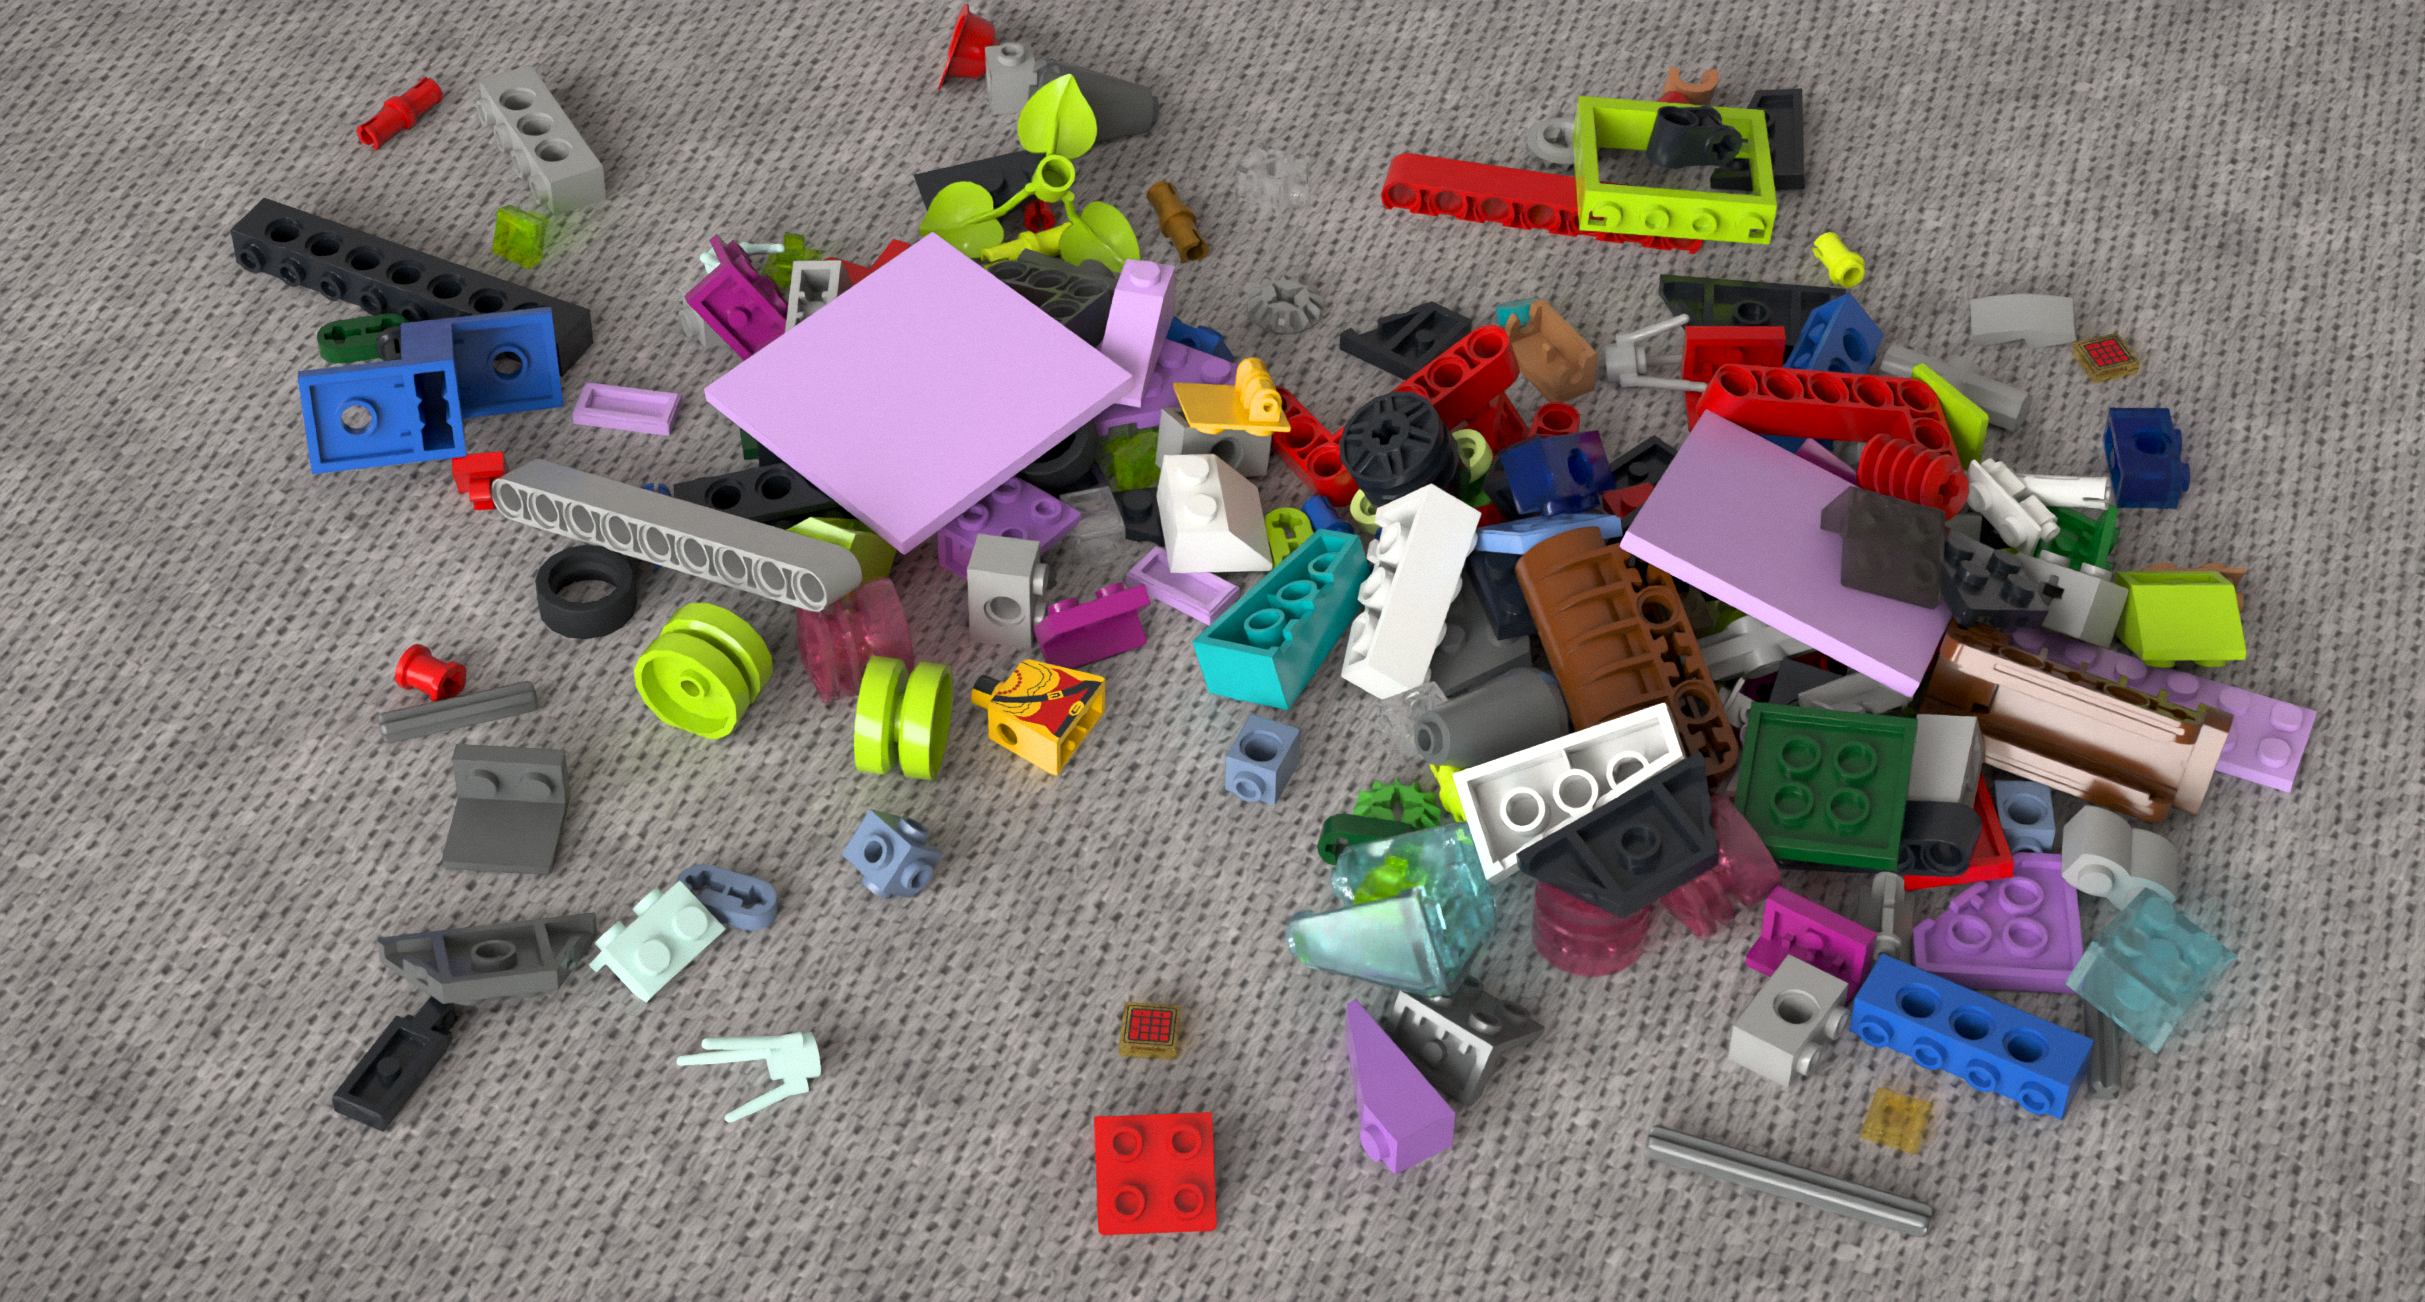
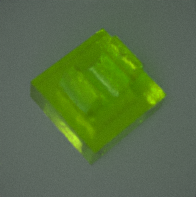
M512 205L498 208L492 252L528 269L533 268L542 260L544 243L546 242V227L550 222V218L534 211L526 212Z
M785 232L783 244L785 251L783 253L770 254L761 275L767 273L778 286L790 288L793 261H822L821 250L805 248L804 235Z
M1144 428L1131 440L1126 436L1118 435L1104 446L1105 451L1113 454L1114 462L1108 466V471L1116 475L1119 491L1148 488L1160 478L1161 469L1155 465L1159 433Z
M1387 854L1384 866L1380 865L1377 872L1369 870L1355 891L1352 912L1405 926L1419 904L1422 889L1421 884L1405 880L1409 860Z

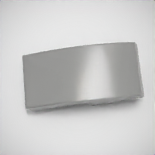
M2005 294L1970 299L1972 337L1977 346H1989L2025 339L2028 348L2039 349L2077 341L2073 298L2046 294Z

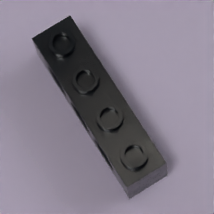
M786 462L673 484L674 498L783 530H787L810 517L857 519Z

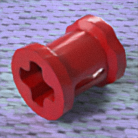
M417 643L410 646L399 659L395 671V681L403 689L410 690L416 688L430 695L431 701L434 702L456 697L465 687L467 671L464 665L458 662L451 661L445 663L433 657L428 647Z

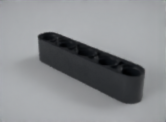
M1908 800L1898 870L1896 872L1728 853V836L1731 823L1719 812L1714 825L1718 859H1720V856L1739 860L1741 861L1740 865L1749 868L1871 874L1891 872L1897 875L1955 877L1967 871L1982 830V820L1979 814L1967 805L1956 802Z

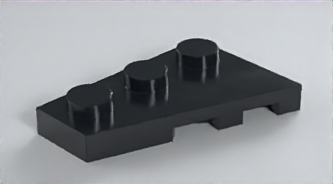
M1022 150L914 174L913 176L927 211L935 196L942 189L960 181L972 182L985 188L993 199L994 210L1024 189L1026 184L1031 183L1032 176L1039 163L1046 157V153L1036 154ZM1031 194L1005 215L1040 199L1035 194Z

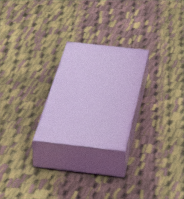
M586 382L572 414L573 424L670 436L682 406V394Z
M1155 546L1126 574V584L1132 587L1144 584L1148 595L1209 626L1240 597V587L1210 572L1170 573L1167 552L1158 546Z

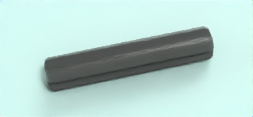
M524 681L384 712L379 715V727L384 742L390 744L533 712L538 709V699L532 682Z
M2093 958L2085 963L2086 984L2083 992L2085 1036L2095 1040L2087 1072L2088 1093L2093 1098L2113 1100L2119 1096V1090L2122 1086L2115 966L2111 961H2099Z

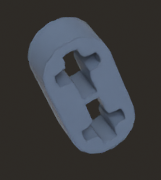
M707 864L693 865L685 869L678 876L677 882L680 880L692 894L693 890L700 891L704 885L712 887V890L704 889L700 895H693L720 923L745 930H759L771 925L777 918L779 910L776 889L762 879ZM754 900L762 901V904H755L751 909H745L743 904L751 905Z

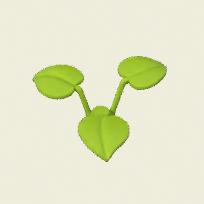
M1071 74L1061 76L1044 85L1029 99L1020 113L1017 132L1021 145L1031 153H1046V157L1039 163L1034 172L1031 183L1026 184L1024 189L994 210L993 199L990 193L982 186L966 181L950 184L935 196L919 226V233L922 238L934 232L971 260L980 259L981 249L1000 245L1003 241L1004 231L996 218L1005 215L1029 195L1035 194L1044 202L1064 201L1067 217L1073 224L1062 232L1059 239V250L1063 261L1078 266L1083 260L1093 259L1105 264L1111 271L1118 273L1122 272L1126 259L1140 261L1139 246L1133 229L1125 216L1117 208L1104 202L1095 201L1084 208L1080 217L1075 212L1073 203L1075 195L1069 190L1075 180V169L1070 161L1082 157L1091 149L1097 135V124L1090 105L1082 95L1075 78Z

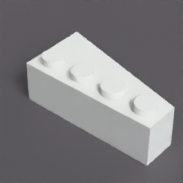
M1429 484L1377 508L1374 523L1382 527L1380 541L1374 539L1369 544L1366 559L1374 563V569L1368 579L1360 585L1357 600L1365 605V610L1352 622L1341 673L1342 678L1381 700L1394 704L1418 696L1423 692L1431 678L1429 665L1434 650L1446 634L1447 624L1444 621L1448 609L1462 587L1461 571L1466 558L1471 554L1477 543L1478 535L1475 531L1481 512L1433 484Z
M1664 702L1452 775L1486 880L1497 885L1520 870L1517 865L1516 853L1687 759L1671 710Z

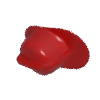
M969 4L963 5L957 17L948 48L947 64L938 87L939 91L948 77L981 78L986 72L985 47L1000 45L999 40L996 39L995 26L988 20L970 12Z

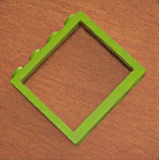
M1578 95L1572 138L1579 230L1770 245L1777 200L1764 110L1712 106L1721 114L1724 125L1733 126L1743 139H1748V142H1742V147L1735 158L1749 159L1754 195L1601 184L1599 182L1597 147L1646 151L1659 108L1664 106L1701 107L1705 105ZM1590 211H1592L1593 217H1604V221L1590 220ZM1750 229H1758V233L1750 232Z

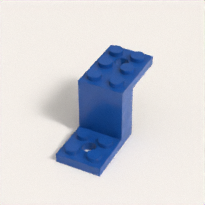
M551 307L402 323L400 360L298 371L297 377L312 474L465 457L464 418L564 407ZM505 351L516 353L522 360L520 368L510 374L499 372L493 365L495 357ZM355 405L365 407L371 413V421L362 428L349 427L341 417L347 408Z

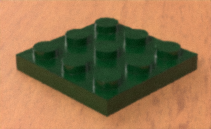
M1752 701L1728 836V853L1897 872L1918 732V719Z

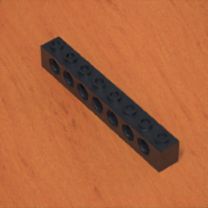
M263 198L230 230L236 262L245 270L252 273L261 271L280 278L289 286L297 287L301 285L318 291L325 298L332 301L340 299L358 305L371 315L395 313L404 316L411 323L446 317L455 318L551 307L560 377H563L594 343L590 309L267 198ZM510 351L502 352L495 357H506L522 363L521 358L516 353Z

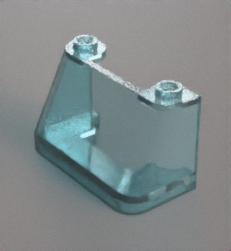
M1460 821L1347 846L1338 857L1337 867H1333L1331 870L1333 891L1339 900L1343 899L1345 907L1316 914L1310 909L1296 912L1288 922L1286 938L1292 956L1300 958L1303 964L1309 968L1429 998L1456 993L1497 928V911L1489 881L1486 880L1468 821Z

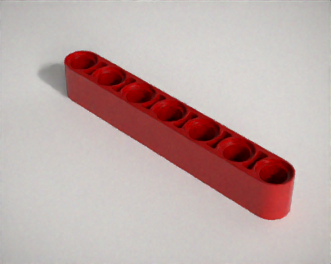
M1402 153L1391 160L1381 192L1382 203L1387 209L1391 210L1393 207L1410 209L1411 213L1438 216L1439 214L1456 216L1458 220L1485 223V221L1503 223L1502 226L1525 230H1531V227L1549 230L1548 233L1573 237H1577L1580 234L1596 237L1595 240L1624 244L1627 241L1640 243L1642 247L1671 251V248L1687 250L1689 254H1695L1701 248L1703 242L1700 239L1579 230L1576 177L1414 153ZM1599 181L1601 184L1626 185V184H1619V183ZM1590 211V220L1604 221V217H1593L1592 211Z

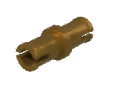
M1165 180L1153 184L1148 189L1146 196L1159 217V229L1164 237H1170L1183 263L1188 261L1186 254L1191 261L1205 258L1208 255L1209 246L1203 240L1196 227L1197 220L1192 209L1182 203L1172 182L1169 181L1167 184Z

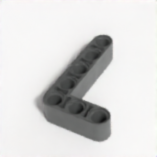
M1013 260L996 263L987 269L996 278L1094 348L1104 339L1112 304L1110 285L1106 280Z

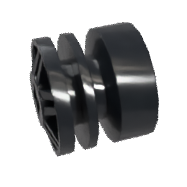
M1394 391L1375 397L1355 412L1345 425L1339 441L1341 462L1376 512L1377 508L1429 484L1437 486L1460 501L1466 494L1471 479L1470 460L1431 402L1414 392Z

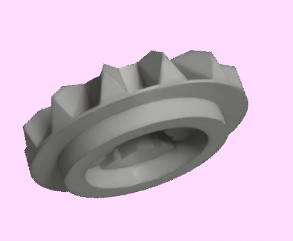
M1552 118L1534 125L1528 132L1526 150L1531 151L1532 161H1544L1546 170L1555 166V164L1561 165L1564 172L1567 171L1571 164L1575 166L1572 138L1575 119ZM1560 138H1564V142L1567 143L1569 148H1560L1558 144ZM1597 147V156H1598V152H1599V150H1600V147Z
M1281 275L1278 281L1274 282L1269 279H1263L1260 287L1250 289L1247 312L1250 319L1265 330L1284 334L1297 333L1313 327L1320 321L1324 312V297L1319 295L1317 285H1305L1302 277L1291 281L1286 280Z

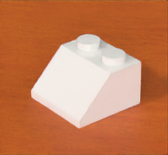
M1215 454L1164 455L1157 490V502L1170 573L1271 571L1273 563L1258 487Z

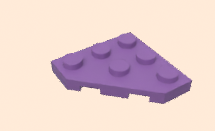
M1165 338L1141 407L1113 403L1093 418L1099 437L1108 435V427L1135 422L1137 429L1160 425L1161 408L1181 407L1173 388L1174 382L1235 385L1239 365ZM1102 340V342L1096 347V349H1097L1098 351H1100V352H1101L1103 340Z
M2017 852L2012 856L2014 860L2013 877L1974 883L1951 900L1948 910L1934 920L1928 917L1913 928L1911 937L1912 966L1966 988L2083 994L2086 971L2077 889L2067 883L2061 875L2062 854Z

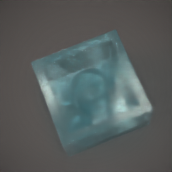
M2145 887L2092 940L2065 984L2157 1054L2212 995L2238 956L2223 946L2215 937L2206 933L2174 909L2170 903Z

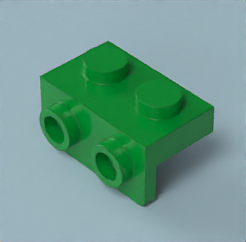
M2109 504V508L2104 510L2095 521L2068 507L2045 506L2057 517L2056 524L2060 527V532L2053 540L2047 543L2040 538L2033 557L2038 559L2041 550H2045L2071 559L2069 569L2079 572L2082 563H2087L2111 572L2112 563L2107 561V557L2115 547L2120 535V529L2115 527L2119 508Z

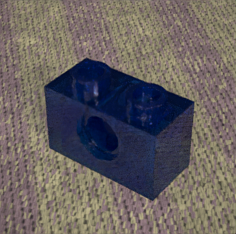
M2109 407L2102 442L2116 507L2177 509L2181 492H2187L2189 489L2190 468L2188 462H2181L2182 434L2179 428H2173L2169 408Z
M1598 430L1539 438L1500 455L1519 514L1540 511L1542 519H1546L1568 511L1571 513L1584 512L1601 505L1598 496L1617 489Z

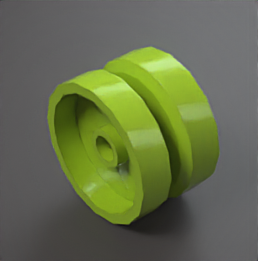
M689 603L677 609L663 627L659 637L654 639L639 657L634 668L635 686L644 703L660 720L671 726L711 740L720 739L732 732L744 716L749 704L757 699L773 674L772 656L761 636L748 622L728 609L710 603Z
M872 655L867 663L862 679L855 720L854 756L859 772L886 775L893 770L899 760L906 778L935 781L938 778L949 739L952 717L953 673L950 665L920 661L909 677L903 659Z

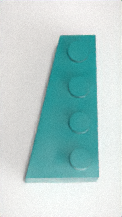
M1319 528L1192 641L1210 694L1289 711L1363 605L1357 600L1360 585L1368 579L1371 573L1359 535Z

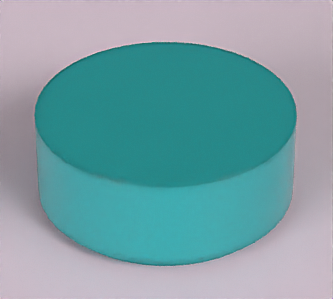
M1541 298L1515 300L1495 306L1498 324L1505 327L1509 316L1514 313L1520 319V326L1526 325L1530 318L1528 313L1531 303Z

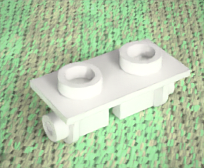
M1989 458L1981 465L1975 459L1970 462L1966 474L1969 480L1970 493L1966 501L1973 510L1981 513L1999 531L2001 538L2007 545L2014 547L2021 554L2033 557L2040 538L2047 543L2058 535L2060 527L2056 524L2057 517L2034 495L2020 503L2016 500V498L2025 493L2026 487L2002 461L1995 462L1992 458Z

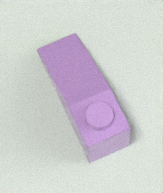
M1126 259L1114 291L1101 353L1133 375L1135 388L1116 401L1115 404L1141 407L1175 313V266L1154 263L1152 261Z

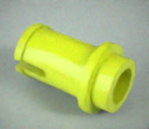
M1824 233L1816 239L1814 245L1818 248H1812L1813 254L1829 270V278L1835 285L1840 284L1845 288H1851L1862 281L1865 275V263L1859 254L1850 252L1836 233Z

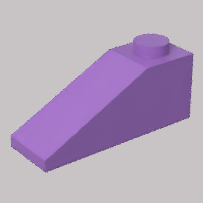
M1357 999L1347 1003L1345 1040L1361 1127L1360 1140L1365 1152L1374 1162L1383 1160L1396 1175L1453 1146L1455 1112Z

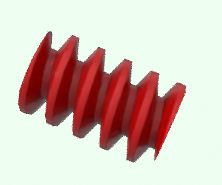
M1885 432L1876 434L1871 438L1862 451L1856 474L1859 488L1893 505L1912 510L1939 522L1952 519L1965 505L1970 493L1969 480L1964 473L1960 472V465L1956 458L1947 454L1941 455V453L1933 449L1926 450L1925 447L1916 443L1911 444L1902 438L1895 439L1894 436Z

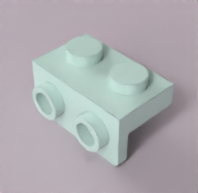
M679 880L665 894L656 887L632 909L638 918L627 928L619 920L595 942V945L601 952L589 966L598 972L607 965L637 997L648 1002L725 930V927Z

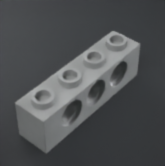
M531 65L479 80L481 99L476 101L479 118L484 127L493 126L494 136L501 152H511L512 163L518 177H528L531 193L538 205L546 203L552 214L556 216L606 200L602 164Z

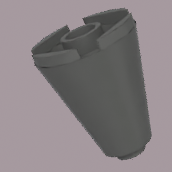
M1039 59L1034 66L1033 72L1041 74L1038 85H1029L1028 101L1039 89L1049 82L1067 74L1073 75L1096 119L1097 135L1094 143L1147 133L1151 124H1155L1158 120L1159 101L1156 96H1152V92L1147 86L1055 59Z
M1536 667L1514 668L1423 713L1418 720L1414 732V742L1419 753L1432 765L1472 768L1568 735L1567 710L1560 690L1554 682L1546 684L1537 675L1543 673Z

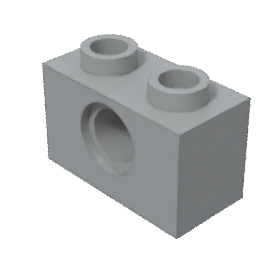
M1182 407L1161 408L1155 465L1162 469L1164 455L1215 454L1245 478L1267 475L1272 435L1257 436L1245 430L1225 429L1224 432L1219 434L1203 433L1196 428H1190Z
M978 533L967 567L970 641L1031 649L1035 637L1033 628L1049 615L1047 609L1049 602L1041 601V595L1045 594L1047 588L1049 566L1048 564L1040 563V541Z
M1788 954L1734 1023L1728 1059L1786 1088L1791 1086L1800 1073L1807 1077L1810 1076L1821 1058L1823 1042L1827 1037L1837 1040L1848 1023L1850 1010L1845 1008L1849 983Z

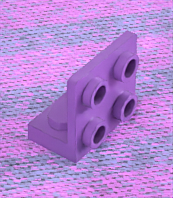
M1014 475L937 531L939 565L967 580V567L978 533L1040 541L1041 556L1081 522L1080 511Z

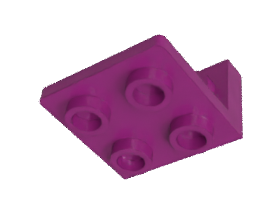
M716 234L709 241L720 264L684 297L686 302L745 361L785 333L788 302L783 298L785 294L767 273L760 276L751 265L753 262L751 257L735 240L726 244Z

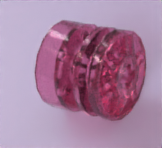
M888 576L862 581L859 587L849 593V609H845L841 598L819 612L796 607V634L801 660L807 675L818 690L817 693L822 703L839 700L841 693L840 681L848 697L858 696L861 688V670L866 669L872 655L903 659L910 677L915 668L910 632L899 595Z
M1712 792L1709 796L1719 865L1659 898L1667 911L1677 921L1688 927L1698 940L1706 942L1717 933L1718 929L1714 918L1726 926L1735 921L1736 916L1728 894L1734 896L1746 907L1754 908L1764 901L1777 885L1782 887L1783 884L1779 869L1758 834L1734 805L1720 793Z
M1536 879L1531 937L1538 953L1552 966L1572 975L1595 978L1617 974L1636 963L1646 948L1651 903L1622 919Z

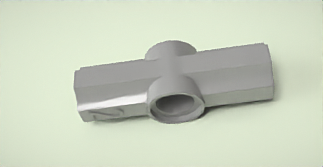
M1893 343L1885 353L1878 376L1911 378L1913 367L1924 363L1986 412L1989 417L1988 423L2017 432L2025 421L2031 406L2032 395L2024 390L1985 377L1982 369L1974 361L1966 357H1952L1948 361L1943 362Z
M1751 615L1732 622L1725 631L1697 640L1715 686L1744 676L1746 679H1755L1772 674L1780 669L1783 657L1794 659L1818 651ZM1677 656L1681 667H1683L1687 656Z

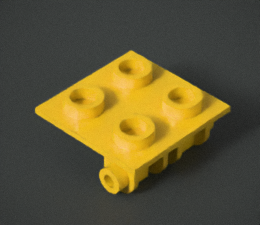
M1250 357L1244 359L1239 364L1235 385L1173 383L1174 391L1190 428H1196L1200 432L1219 434L1224 432L1225 429L1245 430L1257 436H1269L1274 434V431L1290 432L1291 426L1281 407V397L1276 391L1270 374L1267 372L1265 363L1259 358Z

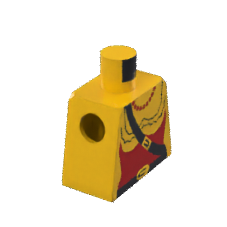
M1028 659L1021 661L1006 682L984 674L981 675L972 689L971 703L988 710L989 739L1057 776L1105 713V678Z

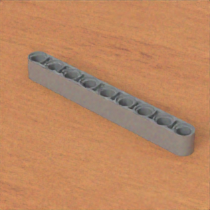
M533 458L496 479L491 486V496L495 506L510 520L595 546H604L618 553L809 611L819 612L859 587L862 582V570L859 562L849 550L842 546L543 459Z

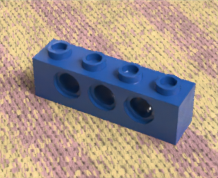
M1849 292L1811 311L1784 368L1866 374L1868 368L1876 360L1875 353L1884 334ZM1758 434L1760 437L1793 454H1796L1805 440L1808 439ZM1814 439L1830 452L1833 451L1834 440Z
M1883 953L1855 997L1849 1028L1850 1032L1859 1035L1870 1046L1876 1048L1889 1047L1912 1057L1919 1066L1925 1069L1944 1070L1965 1079L1972 1088L1978 1091H1994L2018 1101L2030 1113L2037 1115L2047 1113L2061 1120L2087 1075L2095 1040Z

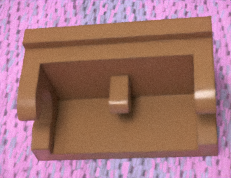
M1544 298L1531 303L1528 313L1530 318L1524 327L1519 329L1521 325L1520 319L1514 313L1509 316L1505 325V331L1509 336L1520 365V372L1550 403L1566 402L1594 391L1598 353Z

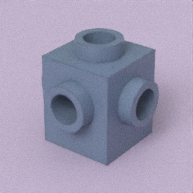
M870 809L841 855L864 875L861 880L864 886L873 893L888 899L892 894L911 898L919 893L930 882L933 870L944 853L928 840L931 834L930 831L916 820L907 816L900 817Z

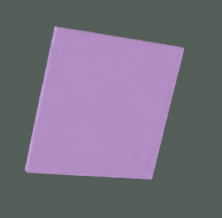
M931 232L704 388L707 402L905 555L1135 387L1132 374L937 234Z
M1705 409L1635 517L1620 544L1621 549L1911 698L1918 688L1952 616L1948 605L1906 531L1913 516L1912 514Z

